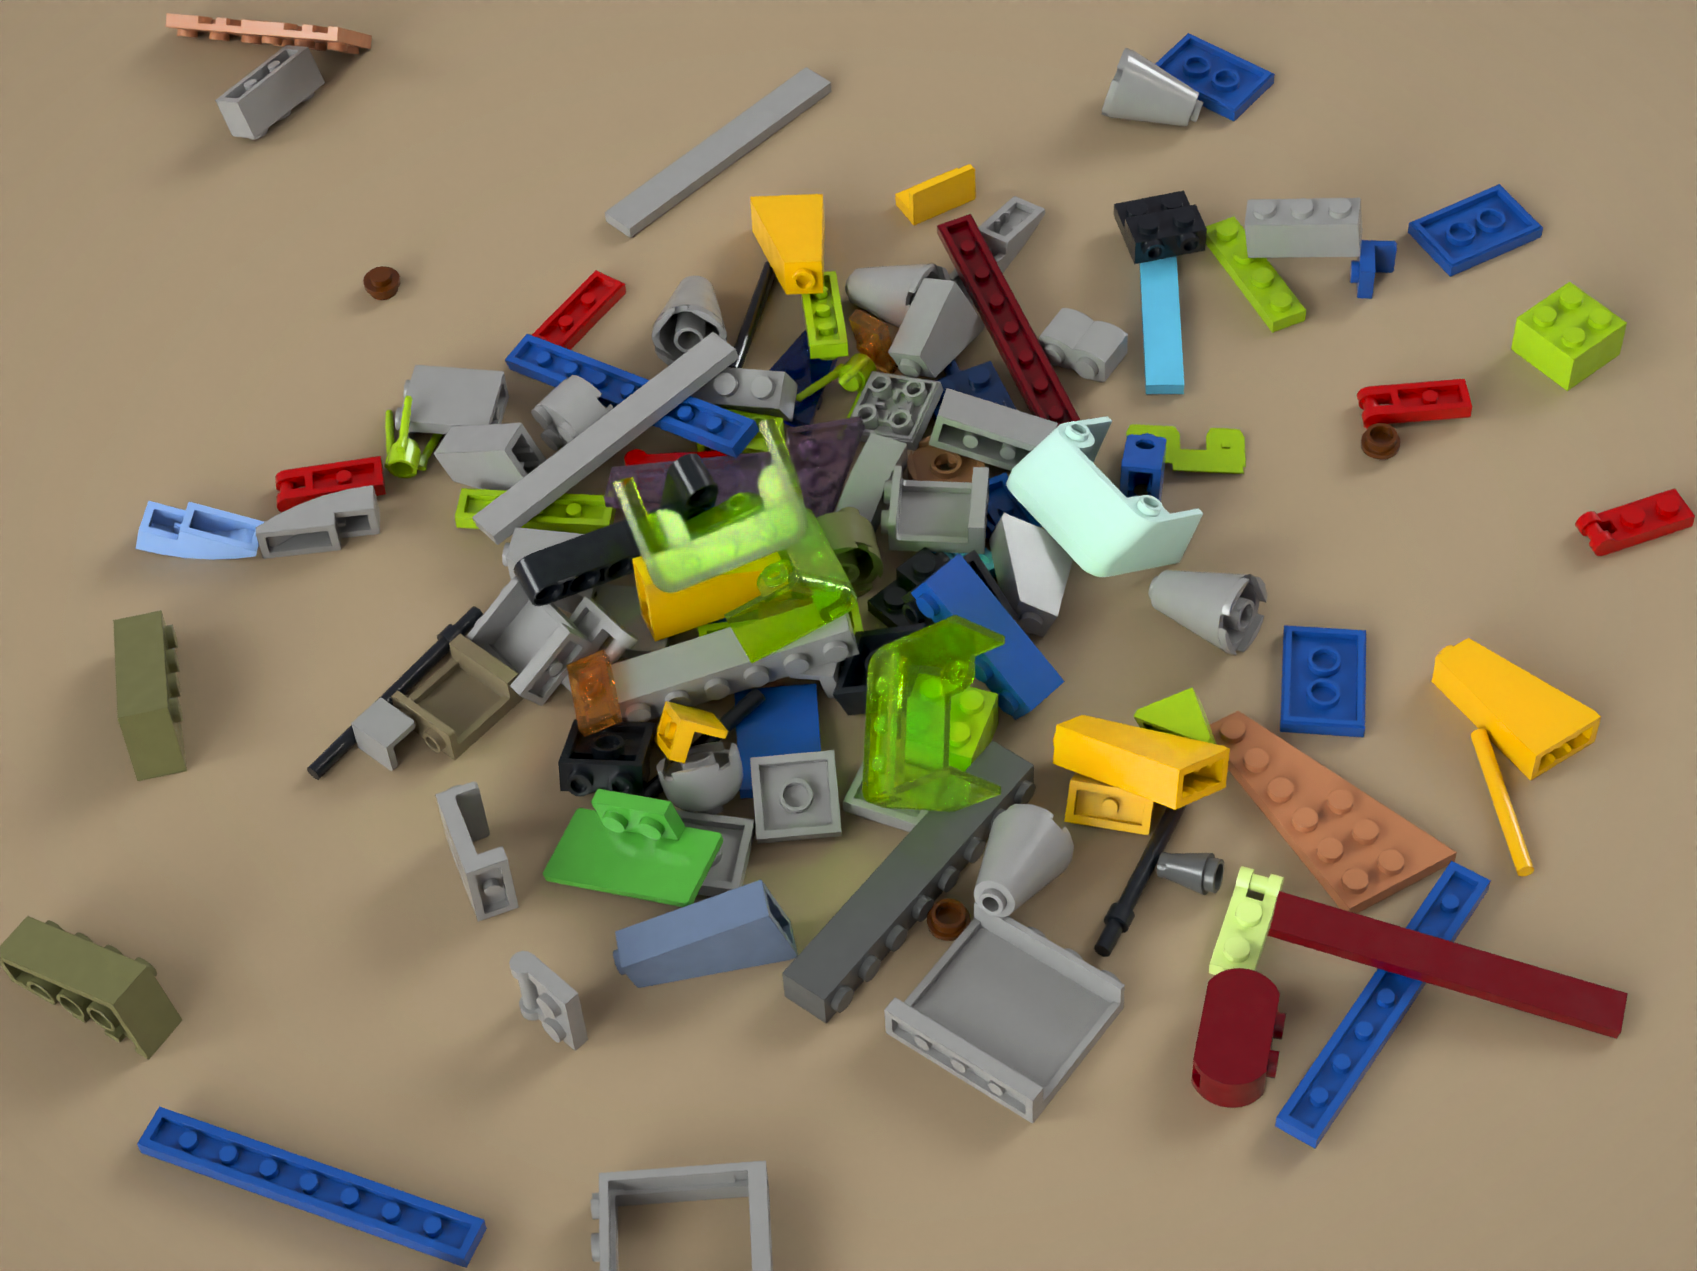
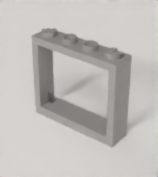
M766 1161L599 1173V1193H592L591 1199L592 1219H599V1233L591 1234L593 1262H600V1271H619L618 1206L749 1197L752 1271H773L769 1181Z

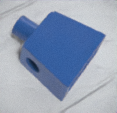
M1149 433L1127 436L1120 477V491L1127 498L1138 496L1134 493V487L1139 484L1148 485L1147 495L1153 496L1161 502L1167 441L1165 438L1156 437Z

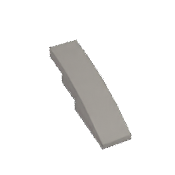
M1016 196L1011 198L978 227L1002 273L1025 245L1045 215L1044 208ZM954 267V271L949 274L951 281H955L970 304L973 305L974 303Z

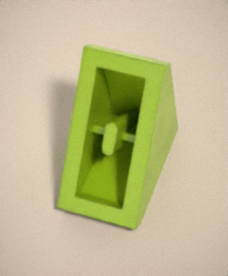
M1193 687L1139 708L1133 716L1140 728L1216 744L1204 708Z

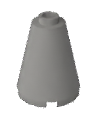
M1125 48L1118 63L1114 79H1112L1101 114L1110 118L1187 127L1189 120L1196 122L1203 105L1202 101L1197 100L1199 92L1134 50Z
M936 264L857 268L849 275L846 280L845 291L852 304L900 328L923 278L950 281L951 278L944 267L937 266Z
M689 276L683 279L654 323L652 340L655 352L668 366L712 332L727 342V332L714 287L704 277Z
M1165 570L1159 576L1153 578L1148 591L1152 606L1156 610L1222 651L1232 655H1237L1236 650L1246 651L1255 640L1264 615L1258 614L1259 601L1266 603L1267 600L1265 583L1260 577L1251 574Z
M1014 804L999 814L994 820L974 889V899L985 913L994 917L1010 915L1061 875L1072 861L1074 845L1071 834L1065 825L1061 829L1052 820L1054 815L1047 809L1032 804Z

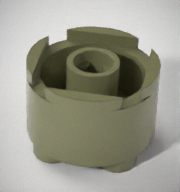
M845 507L838 512L828 513L815 519L804 520L799 525L796 549L805 587L812 595L819 598L818 593L830 596L840 592L843 601L851 600L869 592L873 588L872 582L878 575L881 578L883 563L875 531L870 521L861 516L858 509Z

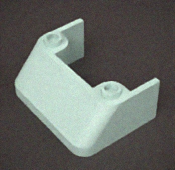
M1108 416L1060 424L1012 468L1006 482V486L1011 494L1084 571L1097 577H1110L1180 563L1203 515L1199 508L1170 514L1157 498L1150 495L1127 498L1093 462L1112 423Z

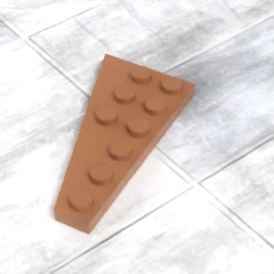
M166 14V27L177 29V36L198 38V32L210 33L209 39L230 41V35L242 36V43L258 45L265 43L279 47L286 45L309 47V50L326 51L327 49L347 54H359V48L371 49V35L341 27H322L308 24L298 26L297 24L283 22L234 20L216 17L215 20L204 16Z
M1236 711L1210 724L1216 744L1230 748L1228 762L1230 773L1340 909L1357 914L1448 866L1451 861L1455 862L1457 852L1240 711Z

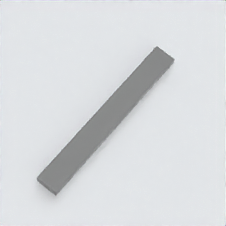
M805 67L605 212L606 222L628 237H633L831 92V82Z
M710 333L474 515L472 519L476 526L499 545L513 534L515 527L521 528L739 358L736 349L716 333Z

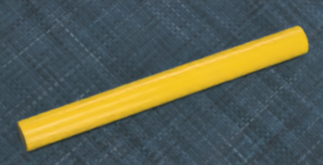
M1485 729L1474 730L1470 736L1517 875L1528 876L1534 872V867L1488 733Z

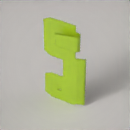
M1130 424L1126 431V439L1131 434L1142 435L1145 433L1165 438L1167 440L1165 463H1171L1173 471L1244 474L1243 467H1246L1245 437L1240 429L1210 428L1206 435V450L1180 449V433L1175 426Z

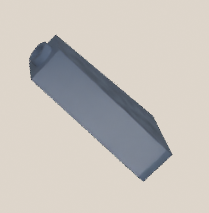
M762 880L615 931L618 949L613 951L617 970L621 975L626 974L637 988L782 962L798 956L791 921Z

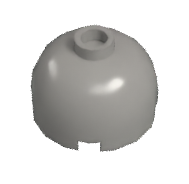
M711 742L692 746L689 748L685 764L674 761L668 765L665 757L656 766L660 783L668 800L675 807L688 812L719 814L724 810L723 805L731 801L737 794L743 780L742 761L738 747L734 743H731L730 750H724L723 742Z

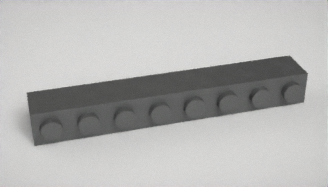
M992 741L784 970L782 977L785 997L824 1023H827L836 1012H843L852 1001L856 989L864 981L869 982L874 978L880 968L881 961L890 951H897L902 946L911 927L917 921L922 922L927 918L928 912L934 905V901L943 891L949 892L955 886L960 872L969 862L975 863L980 858L996 817L1014 804H1027L1031 800L1036 789L1034 784V765Z

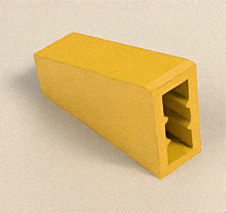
M823 194L751 196L752 231L786 295L823 293L825 237Z
M773 541L646 555L632 559L641 616L655 642L791 595L789 578L794 577L792 564L786 554L780 555Z
M1467 638L1455 646L1448 645L1437 654L1432 683L1478 729H1485L1490 741L1530 781L1595 742L1601 716L1596 711L1472 639Z
M1080 715L1056 725V732L1053 737V764L1176 810L1226 788L1230 748L1086 715Z

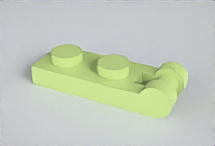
M1241 866L1209 964L1210 974L1216 975L1222 971L1234 968L1256 971L1267 938L1278 892L1282 891L1284 877L1271 874L1270 877L1254 874L1255 869ZM1249 891L1265 894L1263 901L1249 898Z

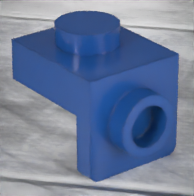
M1362 240L1360 257H1357V260H1351L1350 283H1357V298L1372 299L1375 273H1392L1394 271L1397 243L1395 241Z

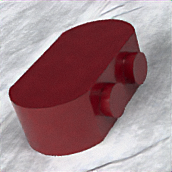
M1245 968L1228 969L1216 974L1208 981L1193 1057L1191 1081L1196 1091L1204 1099L1221 1107L1238 1108L1255 1102L1264 1093L1266 1077H1276L1280 1051H1274L1271 1048L1273 1038L1282 1040L1286 1013L1278 1012L1280 993L1275 984L1257 971Z

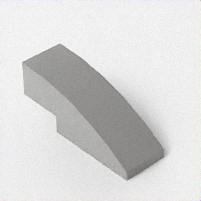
M871 433L850 473L835 512L845 507H854L859 510L861 516L870 521L876 532L881 523L882 510H888L890 504L884 503L885 480H892L894 466H902L903 474L908 460L907 444Z
M373 485L346 489L301 503L272 517L256 527V537L263 559L341 550V538L380 534V510Z

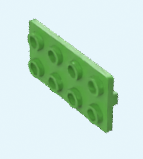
M598 789L591 801L595 810L578 808L575 811L543 872L544 878L549 882L685 907L693 904L724 839L719 832L685 827L671 801Z

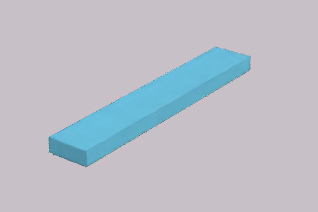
M1177 256L1139 263L1146 394H1184Z

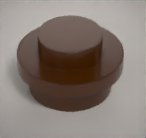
M376 267L364 276V288L374 299H390L398 292V287L400 286L399 273L391 267Z
M1376 423L1363 433L1361 448L1371 458L1389 459L1398 453L1400 438L1395 428L1391 425Z
M950 898L936 902L927 915V927L930 933L943 941L956 940L971 922L967 908L958 900Z

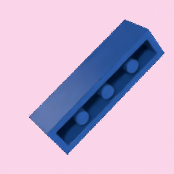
M960 553L945 563L911 592L916 599L919 610L926 617L931 618L941 629L946 643L954 650L959 651L968 662L973 676L985 683L991 692L998 694V706L1005 713L1011 715L1014 720L1032 711L1065 682Z

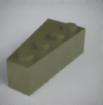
M162 610L113 620L117 718L137 781L187 771L181 727L183 715L178 698L181 696V688L176 673L180 672L175 648H178V642L173 624L166 626Z
M29 916L0 945V965L12 982L53 1005L59 1001L72 1016L84 1023L92 1018L98 1025L106 1029L104 1032L107 1036L119 1043L125 1037H128L135 1044L136 1052L147 1059L152 1057L182 1022L179 1013L155 978L157 976L156 969L140 957L133 960L124 956L111 945L99 946L82 933L77 932L73 935L64 931L53 921L47 920L44 923Z

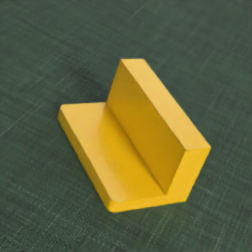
M971 164L959 169L955 168L896 193V205L914 226L975 200V168Z
M666 701L654 741L669 760L685 764L694 732L726 739L728 730L713 713Z
M1075 773L1069 783L1064 822L1149 835L1154 802Z

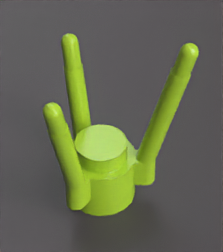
M856 353L845 364L840 363L833 371L797 394L796 401H802L836 378H839V383L845 390L850 392L857 391V397L838 436V442L843 443L846 439L844 429L871 372L876 371L875 363L867 355Z
M406 396L404 400L399 439L396 443L394 438L392 410H387L385 413L387 456L384 467L392 475L399 478H412L417 474L418 470L425 471L429 457L443 434H433L422 454L418 443L408 438L412 406L411 396Z

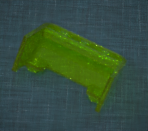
M768 419L758 423L774 464L763 469L758 478V490L763 504L692 533H689L683 517L674 510L662 509L647 515L632 477L612 482L651 580L658 589L668 593L678 592L795 545L806 536L809 522L799 477L775 419Z
M751 492L737 493L728 500L681 524L695 550L761 543L772 540L781 560L768 565L759 575L757 587L761 595L724 614L751 663L845 615L856 604L857 594L815 515L807 507Z
M955 614L880 647L873 654L868 666L862 782L863 797L868 803L882 808L954 812L1001 795V786L949 766L951 697L963 692L972 684L975 677V656L1004 645L1005 636Z

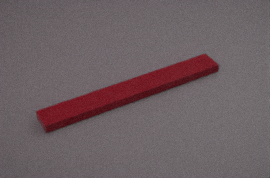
M969 214L937 225V234L1031 414L1057 422V427L1062 423L1080 421L1076 410L972 215Z
M1279 891L1276 897L1267 936L1617 1039L1622 1031L1628 993Z

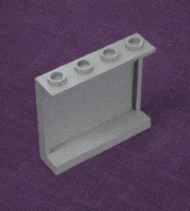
M975 901L974 919L908 998L902 1002L895 997L884 1009L886 1033L1033 1124L1123 1010L1125 985L1113 973L1107 970L1100 971L1085 962L1074 950L1069 948L1063 949L1049 941L1038 929L1026 927L1012 919L1009 915L1006 917L991 916L981 910Z

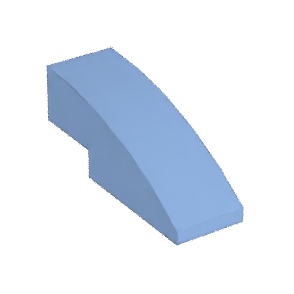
M148 501L138 530L135 549L193 559L215 560L256 557L259 547L256 527L263 524L264 521L193 502H188L186 510Z

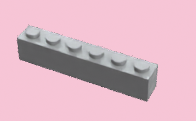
M839 592L605 666L612 706L620 721L647 722L661 717L666 701L692 707L711 700L723 699L730 694L753 687H761L768 682L787 676L802 674L811 668L830 662H840L845 658L859 654L850 616Z

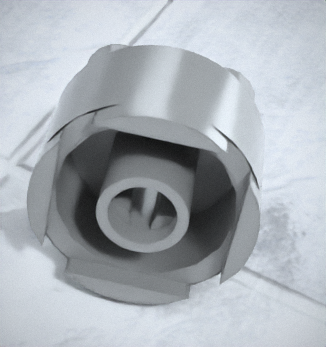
M571 375L532 409L531 414L544 429V432L541 433L542 440L551 449L557 451L611 411L613 406L610 404L605 409L597 400L602 393L585 379L577 375Z

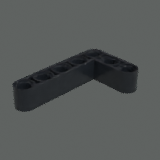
M693 453L684 455L674 461L667 471L659 508L533 552L517 562L513 569L514 574L532 605L544 606L634 573L633 558L695 550L708 537L719 488L699 455Z

